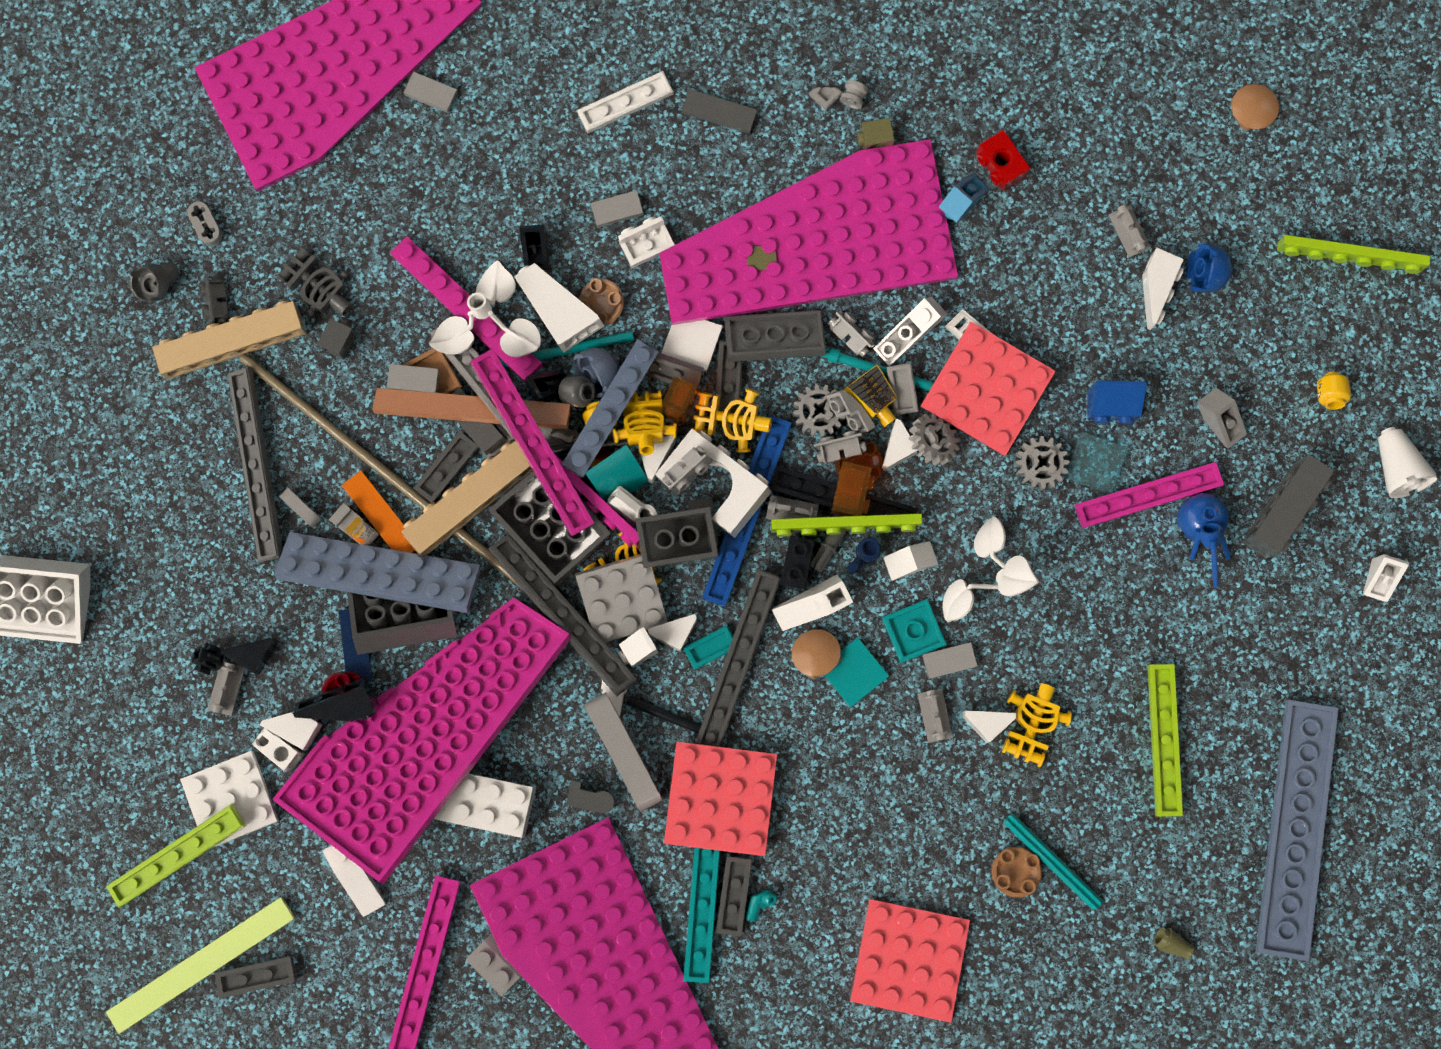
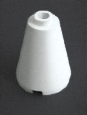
M1390 427L1381 432L1378 443L1386 489L1390 498L1409 496V491L1417 489L1418 492L1422 491L1437 481L1436 472L1402 429Z

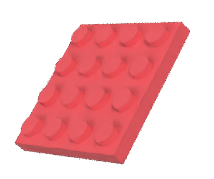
M970 322L920 407L930 413H934L938 418H942L955 428L1001 455L1006 456L1054 375L1055 370L975 323Z
M676 742L664 844L765 856L777 754Z
M869 899L850 1001L951 1023L970 920Z

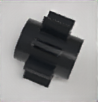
M207 642L204 647L198 646L194 650L191 659L192 663L196 664L194 670L206 675H210L211 670L217 672L221 668L224 656L219 653L221 648Z

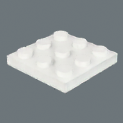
M249 751L180 779L197 826L230 804L235 805L246 824L245 827L213 848L279 822L254 751Z

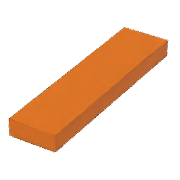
M361 470L341 485L391 550L408 553L416 552L401 532L404 529L402 521Z

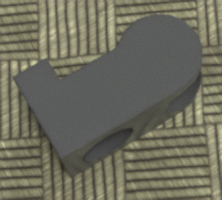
M571 781L566 805L598 813H607L613 809L615 800L611 793L607 791L595 793L582 790V782Z

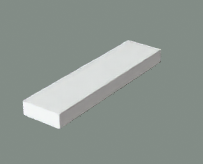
M662 71L578 109L577 113L588 134L673 95V90Z

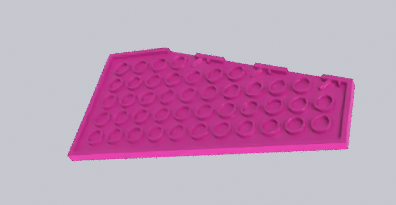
M332 0L194 68L255 190L259 192L322 161L327 156L326 154L353 128L356 129L381 105L380 102L406 77L409 78L413 72L434 54V50L459 26L462 27L483 6L480 0Z
M931 139L860 150L660 252L659 256L671 324L677 325L957 279L958 274L947 219L944 211L939 208L943 199ZM762 246L763 251L769 254L776 250V262L769 263L766 270L756 271L753 266H747V257L752 254V247Z
M512 598L490 614L488 620L458 642L456 640L427 660L425 666L395 688L390 687L376 698L378 701L376 713L366 720L348 721L329 736H323L272 800L378 882L384 884L570 641L571 635L516 598Z
M609 817L469 885L502 957L512 965L590 1049H718L687 982L683 981L684 975Z

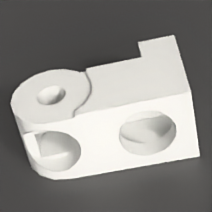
M265 728L252 743L254 747L283 771L292 773L305 755L286 740Z

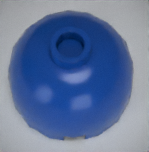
M1206 243L1197 245L1196 247L1200 248L1196 252H1191L1186 265V279L1191 278L1192 284L1188 286L1194 292H1216L1222 289L1232 276L1231 258L1219 246Z
M1199 493L1190 496L1180 505L1177 512L1178 526L1183 531L1184 536L1192 541H1195L1196 530L1201 529V526L1205 523H1217L1224 527V531L1229 523V512L1225 503L1219 497L1212 494Z

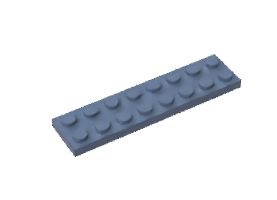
M289 532L274 576L277 580L468 613L481 568L478 564L426 555L421 557L419 554L368 545L361 546L351 542Z

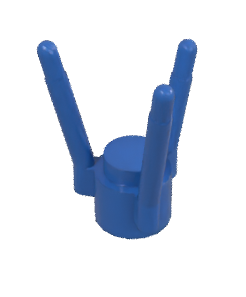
M1208 522L1203 524L1201 529L1196 530V538L1190 559H1195L1200 541L1204 547L1211 549L1213 585L1218 587L1216 547L1221 543L1226 559L1230 560L1231 556L1224 536V527L1214 522Z

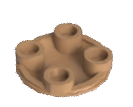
M1245 85L1236 92L1231 100L1233 116L1244 130L1266 128L1278 116L1279 104L1277 97L1270 89L1263 85Z
M592 279L582 289L579 300L599 316L604 327L614 323L623 309V295L620 288L614 282L607 279Z
M810 630L796 639L792 647V660L795 667L802 674L815 679L830 673L840 663L841 648L837 639L831 633L824 630Z
M1009 847L1002 850L995 857L992 864V879L996 887L1003 894L1010 897H1025L1032 894L1038 887L1042 877L1039 858L1031 851L1022 847Z

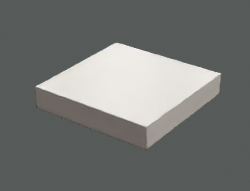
M707 320L671 325L662 354L703 367L704 372L707 373L723 326Z

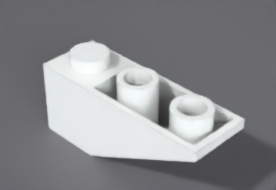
M1156 248L1151 254L1142 275L1147 329L1149 330L1156 324H1161L1166 313L1162 310L1164 304L1171 301L1175 292L1174 289H1171L1174 281H1179L1184 271V268L1181 267L1184 259L1159 248Z
M933 297L924 298L873 349L888 366H891L948 314Z
M835 575L771 610L782 631L830 615L853 603L841 578Z

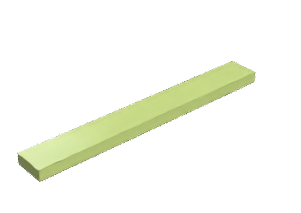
M280 897L106 1011V1014L118 1034L124 1032L296 918L283 897Z

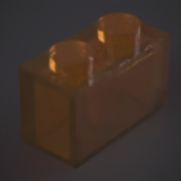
M674 376L662 402L663 412L667 414V419L675 423L680 421L686 423L698 398L696 385Z
M842 462L831 513L846 517L862 516V513L867 514L870 499H866L867 489L872 490L875 475H871L872 467Z

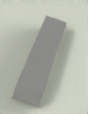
M604 693L585 703L584 707L639 811L642 812L662 801L663 799L608 694Z

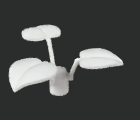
M496 261L481 277L476 293L471 294L467 300V305L471 310L468 312L469 325L462 317H449L437 328L429 345L444 354L453 355L465 352L472 346L475 340L474 335L470 331L474 327V317L477 319L491 317L506 332L500 339V345L504 353L511 357H522L537 351L541 345V336L536 326L529 320L515 319L510 327L507 328L492 312L491 305H494L495 301L502 303L509 300L516 289V283L512 275L499 261Z
M996 517L988 519L979 529L974 540V550L982 558L990 555L1003 568L996 575L998 584H969L967 586L966 581L962 579L953 582L943 598V614L948 623L959 620L970 612L974 602L972 589H998L1002 595L1011 597L1021 594L1039 583L1030 563L1025 557L1014 556L1004 564L996 556L995 552L1002 550L1006 540L1003 524Z

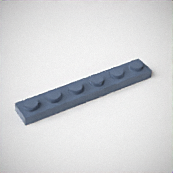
M637 339L562 462V467L580 478L584 477L659 352Z

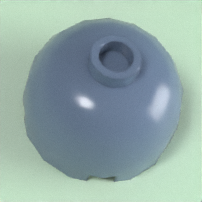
M589 348L574 356L573 360L577 359V364L573 366L577 376H585L592 381L595 388L594 397L600 398L604 395L617 374L619 361L615 355L602 348Z

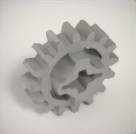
M815 384L813 391L806 387V395L798 394L800 402H794L793 406L798 410L793 411V417H799L795 424L796 426L803 425V433L810 430L811 437H814L815 433H819L820 437L824 438L826 431L833 435V427L841 428L838 420L844 421L845 416L838 418L836 415L834 416L830 411L829 401L826 398V395L837 392L836 389L829 392L828 385H825L823 390H821L818 384ZM823 396L822 399H814L813 397ZM825 404L823 414L819 413L814 417L815 408L820 409ZM803 406L809 411L807 419H805L803 414ZM816 423L826 424L825 426H815Z
M934 413L930 416L924 414L912 423L913 426L909 429V432L913 435L909 437V440L915 443L912 449H918L919 453L917 456L925 457V463L932 460L934 466H937L939 463L943 466L956 457L955 453L960 449L956 444L960 440L954 437L957 431L949 428L950 423L945 424L942 418L936 419Z
M1040 436L1038 442L1031 438L1029 445L1024 443L1021 446L1024 452L1018 451L1016 454L1021 459L1014 463V466L1021 468L1016 474L1017 476L1024 475L1025 478L1022 483L1030 481L1031 489L1039 485L1040 490L1043 491L1046 484L1052 489L1055 487L1054 481L1060 484L1063 481L1060 475L1068 473V470L1063 468L1070 463V461L1063 459L1067 451L1061 452L1059 450L1062 446L1061 443L1056 446L1053 445L1054 438H1050L1048 442H1045L1044 436ZM1036 448H1045L1048 451H1039ZM1049 457L1044 466L1035 470L1039 461ZM1054 457L1057 459L1058 467L1054 465ZM1026 458L1030 461V470L1027 469ZM1044 475L1046 479H1040L1035 476Z

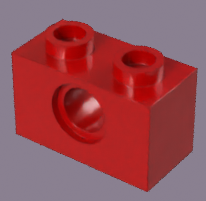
M1004 130L979 144L976 152L977 160L982 167L986 166L990 172L991 181L995 186H999L1002 191L1027 177L1030 167ZM1002 158L1007 164L1004 166L999 165L995 159Z

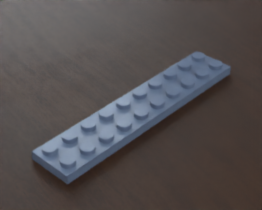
M1286 700L1256 942L1255 952L1303 961H1309L1339 709L1336 707L1294 700Z

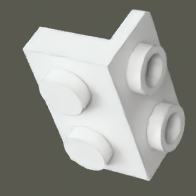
M655 216L650 217L643 222V225L636 228L629 227L618 236L619 244L631 268L659 256L660 252L674 246L662 216L658 218Z

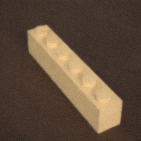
M281 301L275 305L276 307L270 309L260 308L245 317H232L229 319V322L221 325L218 323L206 326L205 330L186 332L181 338L175 340H162L159 342V345L152 347L159 372L168 380L241 356L244 353L247 354L305 335L306 330L299 308L293 301Z
M516 440L504 444L498 455L488 457L482 462V467L475 473L471 471L463 477V483L456 488H449L444 492L443 498L436 504L435 502L430 503L424 508L423 514L417 519L412 518L404 524V529L401 531L404 538L421 557L427 556L533 471Z

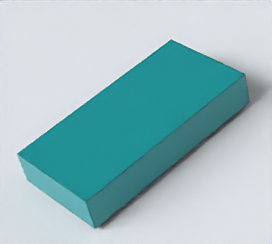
M726 625L683 647L693 669L696 670L726 655L733 635Z

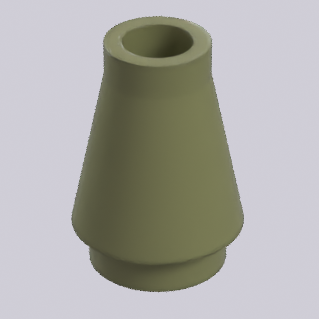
M1160 928L1154 937V946L1158 947V950L1185 959H1189L1194 952V946L1189 944L1171 928Z

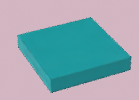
M928 599L881 617L900 664L947 645Z
M858 637L840 651V663L830 673L824 675L850 708L889 677Z

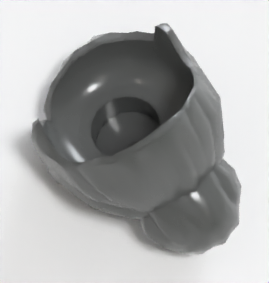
M167 262L160 265L147 263L129 273L131 275L130 291L134 297L143 302L155 303L161 300L167 293L170 284L174 283L178 278L179 271L177 266Z

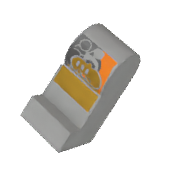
M344 503L329 519V521L361 546H370L379 535L365 520Z

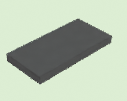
M821 310L724 317L728 362L826 356Z

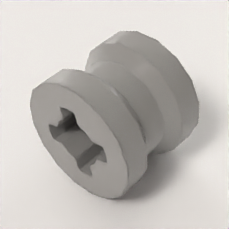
M848 80L845 85L846 91L842 93L840 101L850 108L861 109L863 105L862 99L867 96L869 89L858 81Z

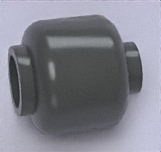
M571 375L561 381L558 394L562 403L570 404L573 408H583L592 402L595 396V388L588 377Z

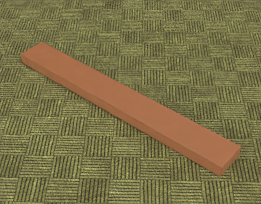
M377 388L372 408L374 414L500 424L479 396ZM523 400L538 427L568 430L571 412L570 404Z

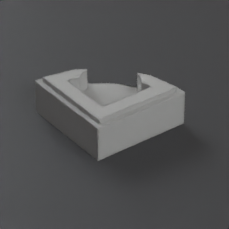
M817 87L809 93V96L827 111L841 97L843 92L836 87Z

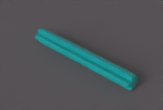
M1010 814L1005 818L1004 824L1091 909L1096 910L1101 906L1103 900L1015 814Z

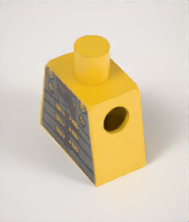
M878 365L844 389L861 404L871 419L876 416L884 427L896 419L888 409V406L897 397Z

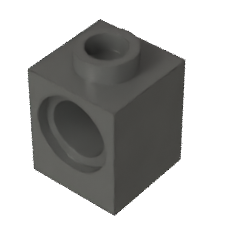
M330 319L317 345L323 351L344 360L357 334L351 328L352 324L342 319H339L338 322Z

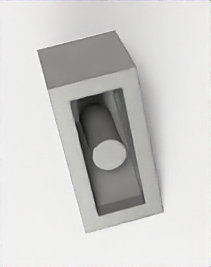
M1215 388L1197 402L1204 421L1226 448H1230L1247 435L1235 400L1221 390Z

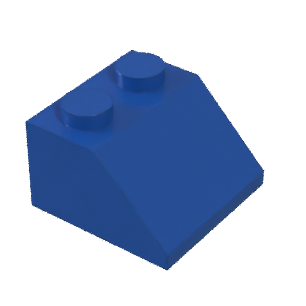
M1096 381L1087 391V420H1094L1096 424H1107L1109 421H1119V424L1122 425L1134 424V421H1137L1142 415L1147 382Z

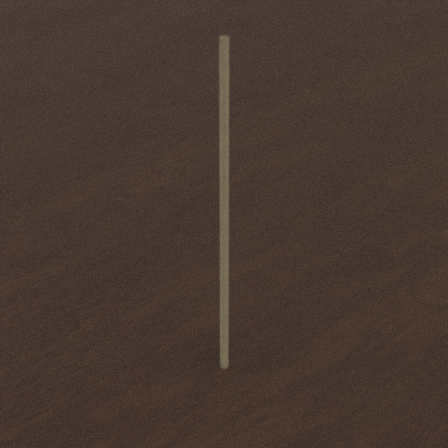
M244 353L240 357V362L247 367L253 368L255 374L423 510L430 504L427 499L249 355ZM463 528L454 533L455 536L520 587L491 555L489 549Z

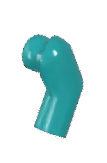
M764 890L753 895L750 898L744 919L757 922L760 910L768 906H774L777 902V896L770 890Z

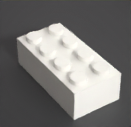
M468 773L434 819L524 838L536 788Z

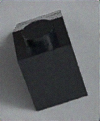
M363 677L297 702L293 715L295 718L366 720L376 713L378 701L367 678Z

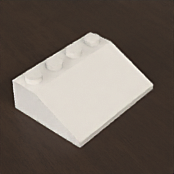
M0 555V636L81 644L84 637L91 588L90 564Z

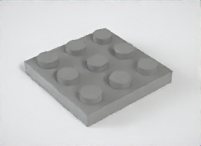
M641 554L575 573L591 628L604 642L632 635L643 627L647 630L668 623L652 568H643Z

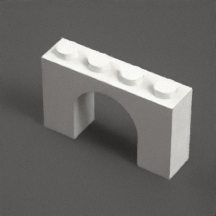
M691 429L655 475L668 486L663 481L664 473L677 462L683 468L687 466L681 458L693 447L697 448L700 446L706 452L705 454L713 459L709 464L710 466L722 467L731 474V493L714 514L712 520L735 538L770 495L771 490L767 486L769 482L758 473L756 476L748 471L750 467L740 459L736 462L729 457L731 453L722 445L716 447L710 443L712 438L701 430L697 433Z

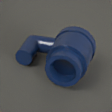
M871 537L861 540L855 550L856 558L848 565L847 572L853 575L863 564L876 562L881 553L880 543Z

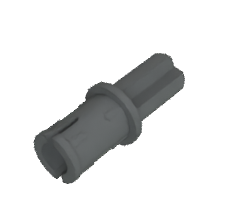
M841 530V534L827 535L825 540L819 543L820 548L810 562V567L814 571L821 573L831 556L836 555V548L846 535L845 530Z

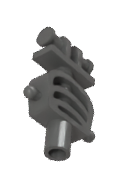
M300 247L299 252L295 256L292 255L290 257L293 262L289 266L284 263V269L275 276L286 284V280L293 275L286 284L292 291L302 280L305 282L302 286L301 297L306 304L311 306L307 310L309 317L314 315L315 310L325 313L330 306L341 315H346L352 308V304L341 296V293L346 289L341 280L348 277V272L342 271L337 276L330 268L325 267L311 274L310 271L319 261L313 255L310 256L304 248ZM307 256H310V258L303 264L302 262L307 258ZM296 265L300 267L297 272L293 270ZM312 287L313 290L310 293V298H308L309 291Z

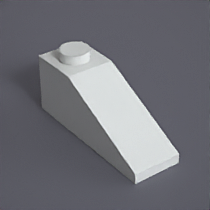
M332 845L323 850L334 874L363 917L386 905L371 875Z

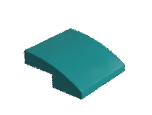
M627 445L585 473L606 503L610 494L617 487L622 486L631 494L648 482L645 473Z

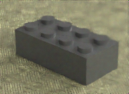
M1309 454L1293 463L1241 543L1265 559L1277 556L1280 552L1284 553L1292 543L1289 538L1293 532L1297 533L1305 523L1303 517L1307 511L1312 512L1318 504L1319 500L1316 498L1321 491L1325 492L1332 483L1330 477L1334 471Z

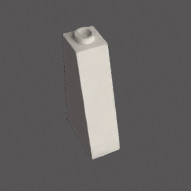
M535 263L531 266L523 267L514 276L563 353L604 327L599 316Z

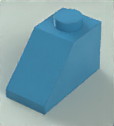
M971 173L952 188L939 205V208L944 211V215L957 223L990 190V187L974 173Z

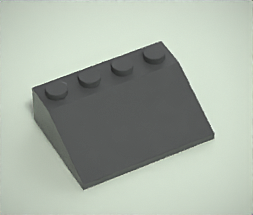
M534 471L489 509L493 518L556 587L568 578L611 535L608 529L584 504L594 524L571 536Z
M347 592L352 638L357 655L457 637L452 610Z

